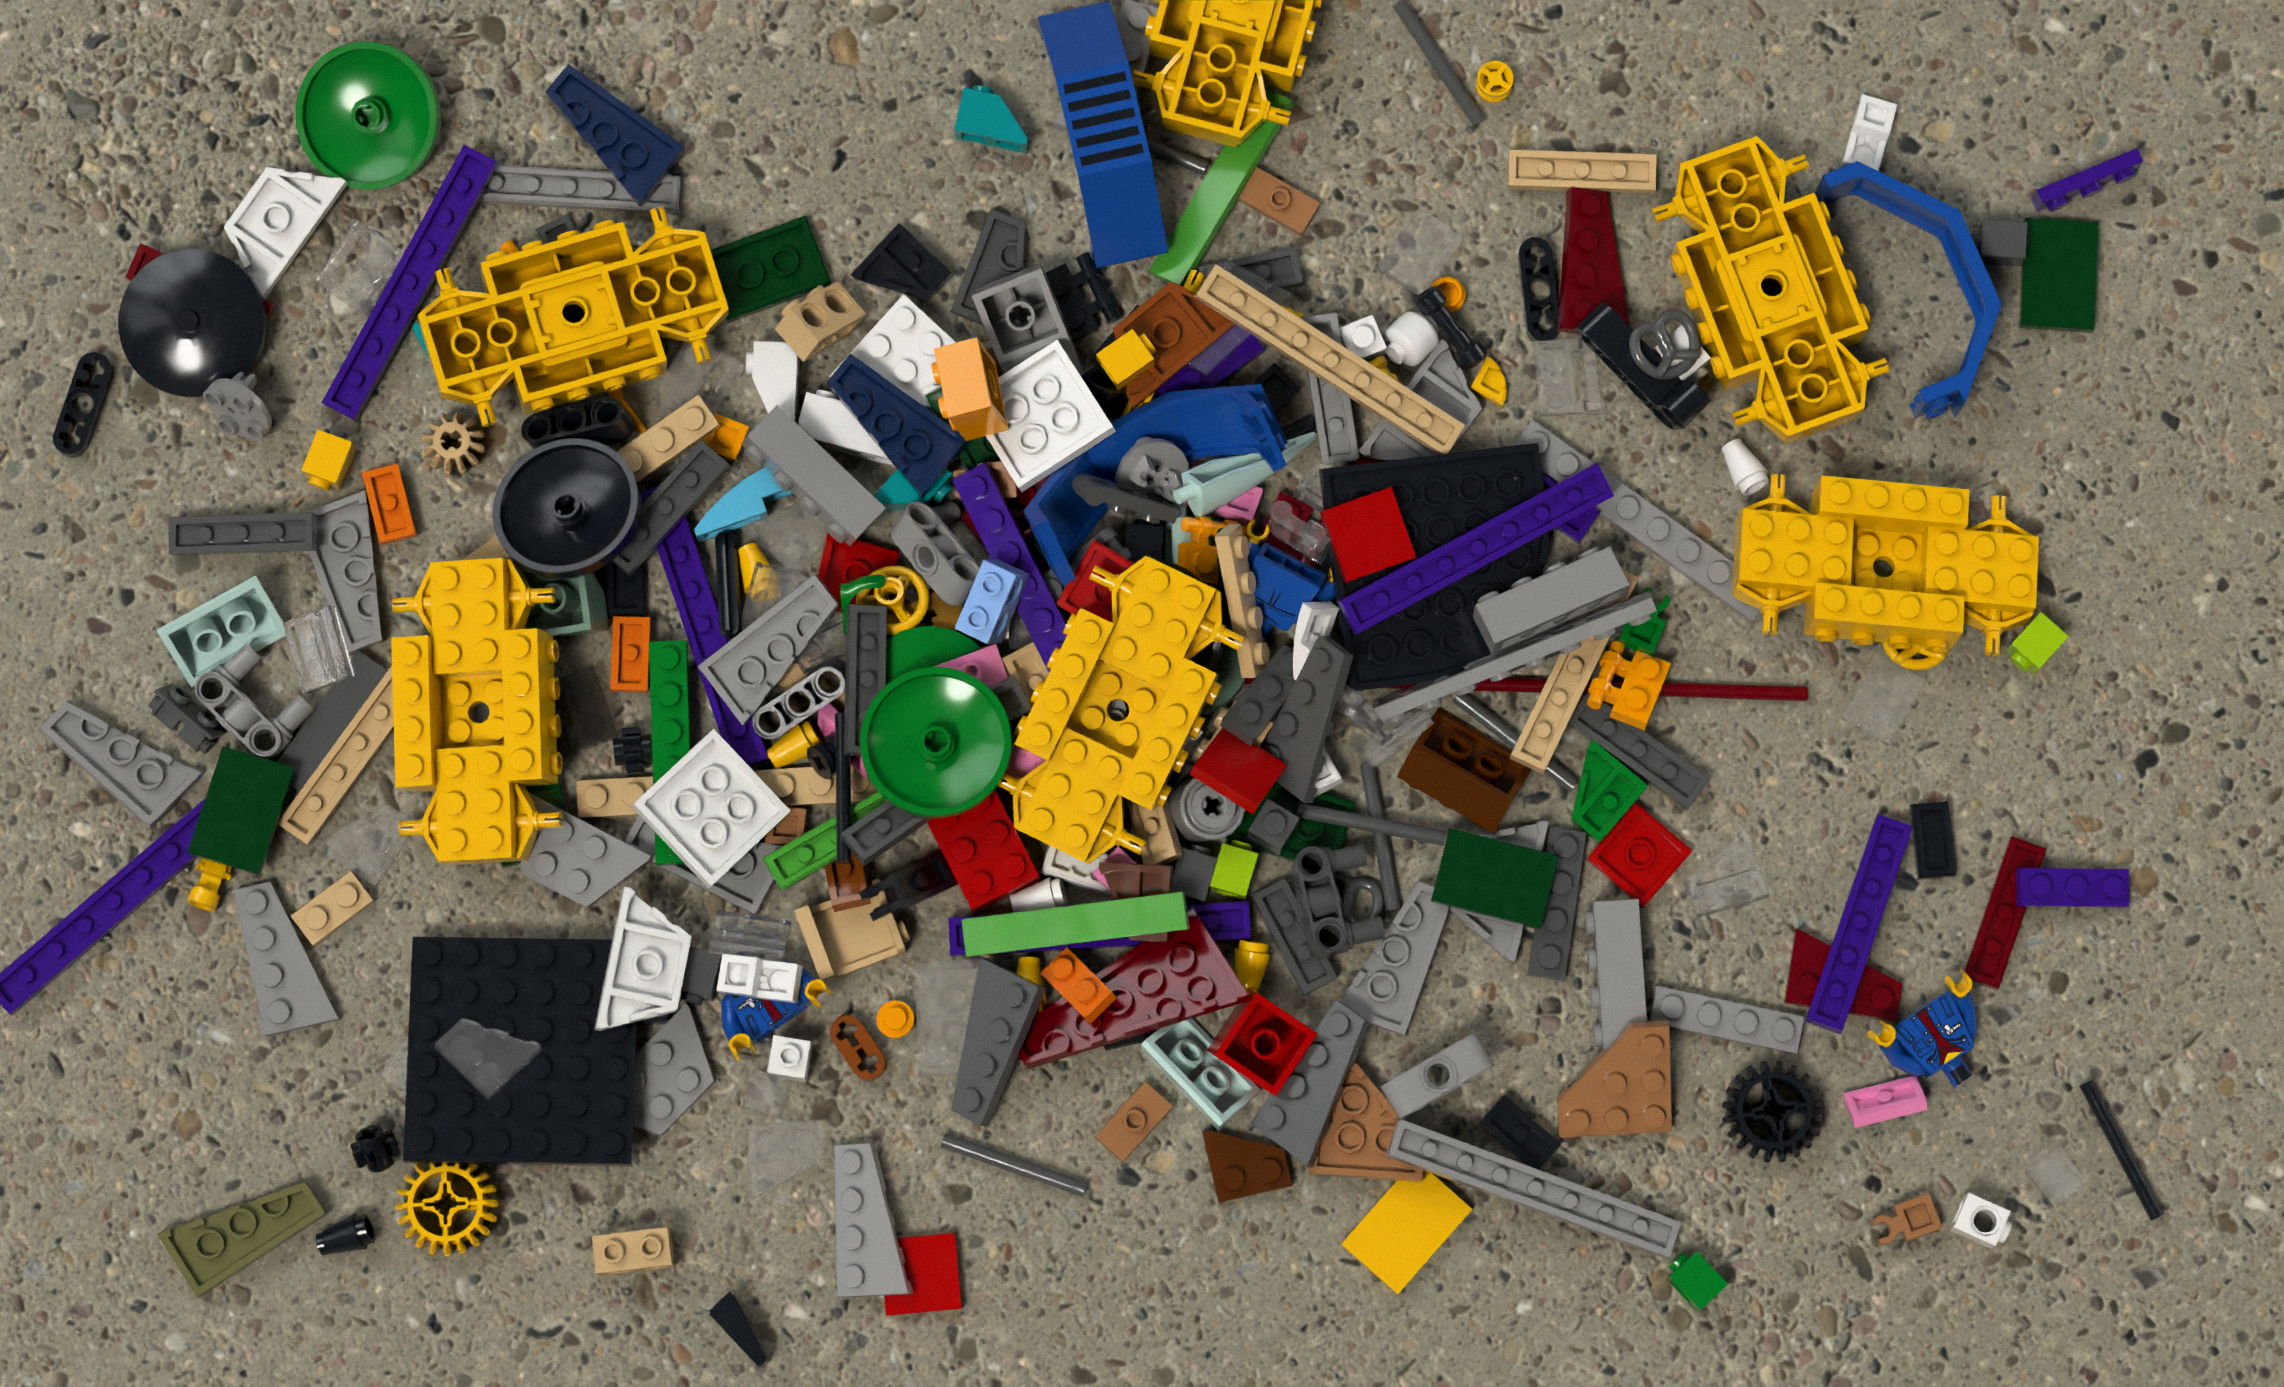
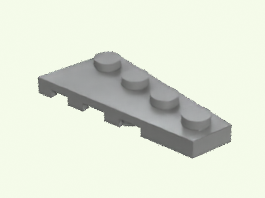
M363 490L309 511L316 514V551L308 552L348 655L384 642L367 492Z
M266 882L235 889L234 894L264 1035L270 1037L340 1020L273 883Z
M1418 882L1385 932V938L1380 939L1340 999V1002L1370 1022V1025L1401 1036H1405L1450 908L1431 902L1434 887L1422 882Z
M875 1144L834 1145L837 1297L913 1294L911 1282L907 1280L903 1265L905 1263L903 1251L898 1246L894 1230L896 1224L893 1212L889 1211L885 1195L887 1189Z

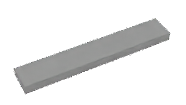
M498 165L477 203L649 213L651 209L656 208L657 214H659L658 207L664 206L666 214L679 215L681 176L666 175L640 207L611 172Z

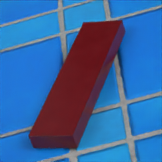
M2013 836L2009 838L1964 968L1972 982L1995 990L1999 989L2027 908L2016 906V869L2040 868L2047 850L2046 848Z

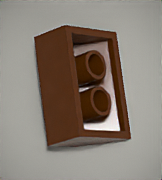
M1438 708L1413 745L1396 777L1407 782L1410 787L1436 799L1444 807L1453 809L1470 819L1475 825L1494 833L1532 769L1510 759L1511 750Z

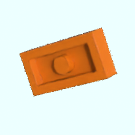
M396 463L362 472L380 545L383 546L417 537L399 464Z
M613 616L611 692L649 693L650 617Z
M1067 947L1040 972L1042 977L1090 1024L1117 999L1115 994Z

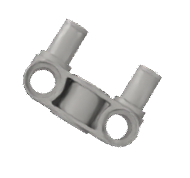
M951 501L932 508L922 502H911L893 526L891 537L912 563L915 570L922 575L944 602L954 606L962 605L970 593L983 560L975 562L961 545L958 538L947 528V526L953 525L957 522L956 520H959L960 510Z
M246 643L223 667L219 665L210 672L201 675L195 684V694L215 715V719L240 743L243 742L258 757L274 761L281 757L286 750V746L291 742L290 740L294 737L291 733L314 709L298 695L276 718L272 716L268 720L266 718L267 715L242 691L238 690L241 686L239 682L262 660ZM215 682L222 683L223 692L221 696L214 700L207 699L206 691L209 685ZM268 733L274 734L276 742L273 748L269 751H260L258 745L260 738Z
M1472 1033L1381 1086V1089L1398 1118L1404 1119L1495 1065L1477 1034ZM1432 1067L1443 1068L1448 1075L1447 1083L1442 1086L1431 1084L1427 1077V1071Z

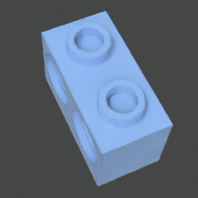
M999 559L983 560L954 629L986 644L1001 643L1030 574Z

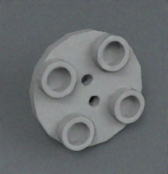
M239 372L232 379H217L204 391L203 398L218 419L216 421L217 427L224 434L233 436L236 433L248 439L261 441L271 430L272 419L269 412L271 408L268 402L263 403L252 391L257 383L254 374H250L246 378L243 372Z
M1146 436L1138 439L1135 445L1122 457L1115 474V482L1164 497L1166 500L1174 503L1173 491L1183 487L1181 473L1189 470V464L1183 451L1173 442Z

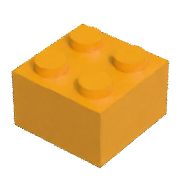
M975 337L934 348L936 362L931 363L932 373L936 384H941L943 396L938 397L939 408L942 417L949 419L952 430H958L965 441L1009 430L996 363L980 340Z

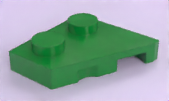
M1592 740L1588 745L1570 820L1581 830L1587 832V835L1599 844L1647 789L1648 785L1597 742Z

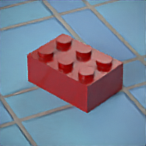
M996 791L972 810L952 817L933 818L926 823L973 915L1009 898L1010 894L1017 893V891L1040 881L1039 874Z

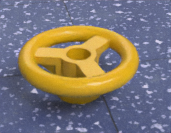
M886 566L870 574L883 575L886 579L884 587L874 589L875 595L868 596L872 588H867L857 593V605L887 606V611L895 613L900 622L887 624L886 635H894L916 627L925 617L930 603L929 589L924 579L912 569L903 566ZM910 583L916 587L919 596L917 608L911 616L904 607L905 591ZM890 595H897L893 600H886Z

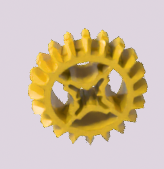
M417 1163L414 1168L420 1174V1177L416 1180L411 1175L406 1174L404 1180L412 1185L410 1191L404 1188H399L397 1191L399 1195L408 1198L407 1202H399L395 1205V1208L399 1211H408V1215L398 1219V1223L401 1226L412 1224L405 1232V1236L410 1239L420 1234L415 1244L419 1249L425 1247L427 1242L430 1241L429 1253L432 1255H436L440 1245H443L444 1255L451 1257L453 1245L455 1244L461 1254L467 1253V1247L464 1241L468 1239L473 1246L478 1247L480 1241L475 1236L477 1231H480L485 1236H489L491 1233L487 1227L482 1225L484 1220L489 1222L497 1221L495 1215L487 1213V1208L499 1207V1201L494 1199L487 1200L488 1195L494 1194L497 1191L496 1186H482V1184L488 1181L490 1175L487 1172H483L475 1177L474 1175L478 1171L479 1164H470L466 1170L464 1169L465 1164H455L454 1166L451 1164H442V1166L429 1164L430 1169L426 1171L421 1164ZM453 1175L467 1179L473 1186L477 1198L458 1197L455 1192V1184H453ZM441 1176L437 1194L432 1198L418 1200L423 1188L430 1181ZM448 1193L451 1195L450 1199L452 1201L465 1205H456V1207L450 1208L449 1214L446 1217L443 1215L445 1211L430 1205L444 1203ZM477 1210L470 1225L454 1235L458 1216L464 1212ZM418 1212L437 1214L440 1227H442V1236L427 1231L419 1219Z

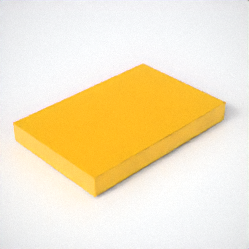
M1424 1170L1423 1183L1396 1181L1341 1243V1246L1398 1295L1472 1211V1208L1435 1175Z

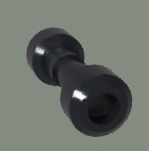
M1438 286L1427 288L1416 297V307L1423 316H1431L1436 324L1449 336V341L1457 350L1455 358L1464 369L1475 367L1486 358V348L1479 339H1471L1467 332L1460 328L1453 319L1454 315L1445 305L1447 297Z

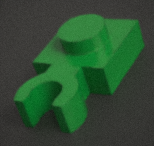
M1647 587L1643 593L1647 591L1651 593L1652 588ZM1665 595L1661 604L1655 605L1657 611L1650 614L1652 617L1650 620L1636 626H1630L1629 622L1624 624L1618 641L1633 651L1638 650L1652 656L1667 622L1657 616L1665 612L1670 603V596Z

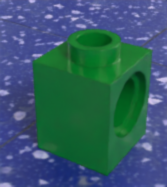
M1697 1251L1690 1257L1683 1252L1668 1266L1673 1273L1666 1280L1696 1312L1701 1311L1728 1285Z

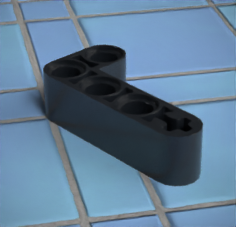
M1600 301L1574 328L1581 340L1668 428L1672 430L1685 429L1710 403L1706 393L1689 379L1681 380L1677 377L1669 380H1660L1644 373L1634 361L1629 349V338L1633 329L1604 302ZM1641 339L1640 346L1643 354L1651 364L1658 367L1662 359Z

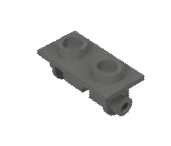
M170 684L155 690L154 693L157 696L149 703L152 715L158 718L170 730H174L180 721L185 724L177 736L193 748L194 751H201L204 754L208 753L214 746L212 739L226 734L227 731L219 725L215 715L207 710L200 709L191 701L190 694L183 688Z

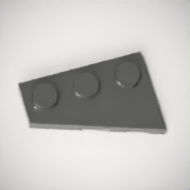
M990 209L950 313L984 326L973 301L972 290L1022 270L1025 222ZM1021 305L1014 307V312L1010 313L1012 318L1016 316L1020 318Z

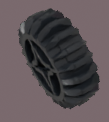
M1762 1061L1760 1063L1761 1074L1759 1075L1754 1067H1747L1748 1081L1739 1074L1734 1078L1735 1083L1741 1089L1738 1090L1734 1087L1726 1089L1725 1093L1734 1098L1735 1101H1724L1722 1103L1723 1109L1733 1111V1115H1727L1722 1118L1723 1124L1735 1123L1736 1128L1731 1129L1727 1133L1728 1138H1734L1740 1134L1743 1139L1738 1142L1736 1148L1742 1150L1748 1143L1753 1147L1748 1155L1751 1159L1757 1156L1759 1149L1763 1150L1764 1163L1771 1161L1772 1152H1776L1779 1163L1785 1162L1786 1149L1794 1158L1800 1156L1797 1143L1803 1148L1809 1149L1812 1143L1805 1135L1817 1137L1820 1134V1130L1812 1126L1811 1123L1824 1121V1115L1813 1113V1109L1824 1105L1823 1100L1811 1101L1810 1096L1819 1091L1818 1086L1815 1085L1806 1090L1803 1084L1809 1080L1810 1076L1805 1073L1799 1080L1793 1078L1797 1072V1066L1795 1065L1788 1069L1787 1074L1782 1073V1061L1775 1063L1773 1072H1770L1767 1061ZM1773 1082L1789 1087L1798 1096L1800 1101H1785L1781 1099ZM1761 1083L1763 1089L1761 1105L1751 1110L1743 1111V1103L1748 1091ZM1769 1101L1773 1103L1774 1108H1781V1110L1789 1109L1776 1117L1779 1120L1777 1123L1773 1121L1771 1115L1755 1114H1760L1763 1110H1766L1769 1107L1767 1104ZM1797 1113H1803L1802 1123L1794 1137L1784 1141L1785 1118ZM1746 1122L1764 1124L1768 1129L1769 1136H1772L1773 1142L1765 1141L1754 1135L1746 1125Z

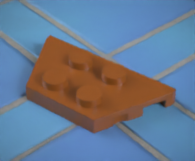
M1171 281L1113 328L1115 340L1133 329L1138 337L1144 333L1156 350L1152 354L1155 365L1126 384L1130 405L1133 409L1233 329L1236 324L1194 297L1195 293Z

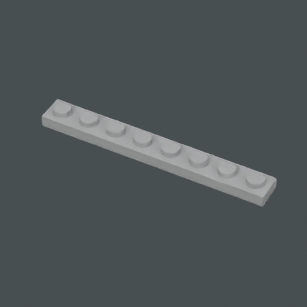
M1533 419L1514 443V445L1538 443L1542 473L1557 483L1595 464ZM1600 468L1614 496L1594 507L1600 511L1599 515L1752 624L1760 610L1732 596L1733 562Z
M1647 591L1537 635L1494 655L1490 654L1470 662L1464 666L1466 670L1452 676L1444 675L1434 681L1418 683L1371 702L1373 713L1377 723L1386 720L1387 724L1397 722L1408 716L1406 711L1419 706L1422 710L1432 708L1442 702L1441 697L1454 692L1456 696L1467 694L1477 688L1476 683L1489 678L1491 682L1502 680L1512 674L1511 669L1525 664L1526 668L1537 666L1547 660L1546 655L1558 650L1561 654L1572 652L1582 646L1581 641L1593 636L1596 640L1607 638L1617 632L1616 627L1628 622L1630 626L1642 624L1652 618L1650 614L1656 612L1657 609L1650 592Z
M1402 1119L1396 1122L1385 1155L1386 1157L1665 1259L1671 1257L1681 1225L1680 1221Z

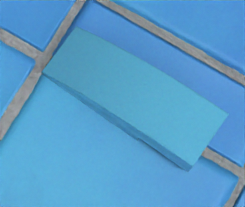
M766 467L762 468L724 494L705 514L694 529L698 542L702 543L713 539L720 532H732L769 519L765 504L793 495L790 490L785 492L779 488L772 480L773 474Z

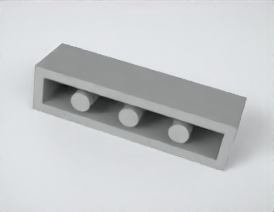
M778 405L747 435L741 444L746 448L744 450L746 456L757 466L763 464L773 474L772 480L783 491L788 492L790 490L800 499L799 505L811 517L815 518L818 516L827 525L826 530L830 536L839 543L845 542L851 546L886 508Z
M1609 546L1602 550H1599L1598 547L1583 552L1578 557L1579 560L1568 565L1565 562L1557 563L1549 567L1545 571V575L1533 580L1530 576L1516 581L1511 586L1512 589L1501 594L1493 591L1479 598L1478 604H1475L1473 618L1491 654L1494 655L1625 598L1630 584L1611 547Z
M1639 899L1595 901L1591 905V911L1585 912L1586 934L1593 935V949H1587L1589 972L1595 971L1596 986H1590L1591 1009H1598L1599 1024L1592 1025L1594 1046H1600L1601 1051L1603 1049L1606 1051L1620 1037V1032L1630 1022L1647 1021Z

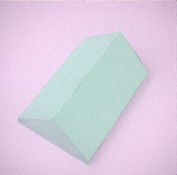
M256 575L157 629L160 638L191 688L195 686L198 678L204 673L210 672L219 665L223 667L246 643L257 652L290 634L264 585Z
M1193 1019L1159 1028L1141 1044V1050L1218 1131L1261 1092L1252 1080L1207 1051L1213 1040Z

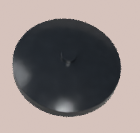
M202 249L172 251L146 264L128 285L120 304L118 316L120 342L127 360L133 369L155 388L172 395L191 398L203 397L204 391L217 379H232L239 372H243L246 376L262 353L268 325L263 296L247 271L223 255Z
M581 438L552 441L524 455L504 476L496 492L493 504L494 529L500 544L508 556L529 573L551 579H569L584 576L610 563L628 545L637 529L641 516V491L628 463L612 448L597 441Z

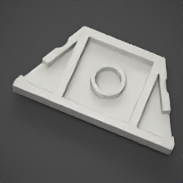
M266 167L225 224L224 229L234 244L238 256L265 299L348 185L344 179L316 176L304 172H288L283 169Z
M629 887L622 889L594 1029L598 1031L673 1013L678 1008L692 936L678 925L670 923L663 913L655 907L651 908L635 895L636 892Z

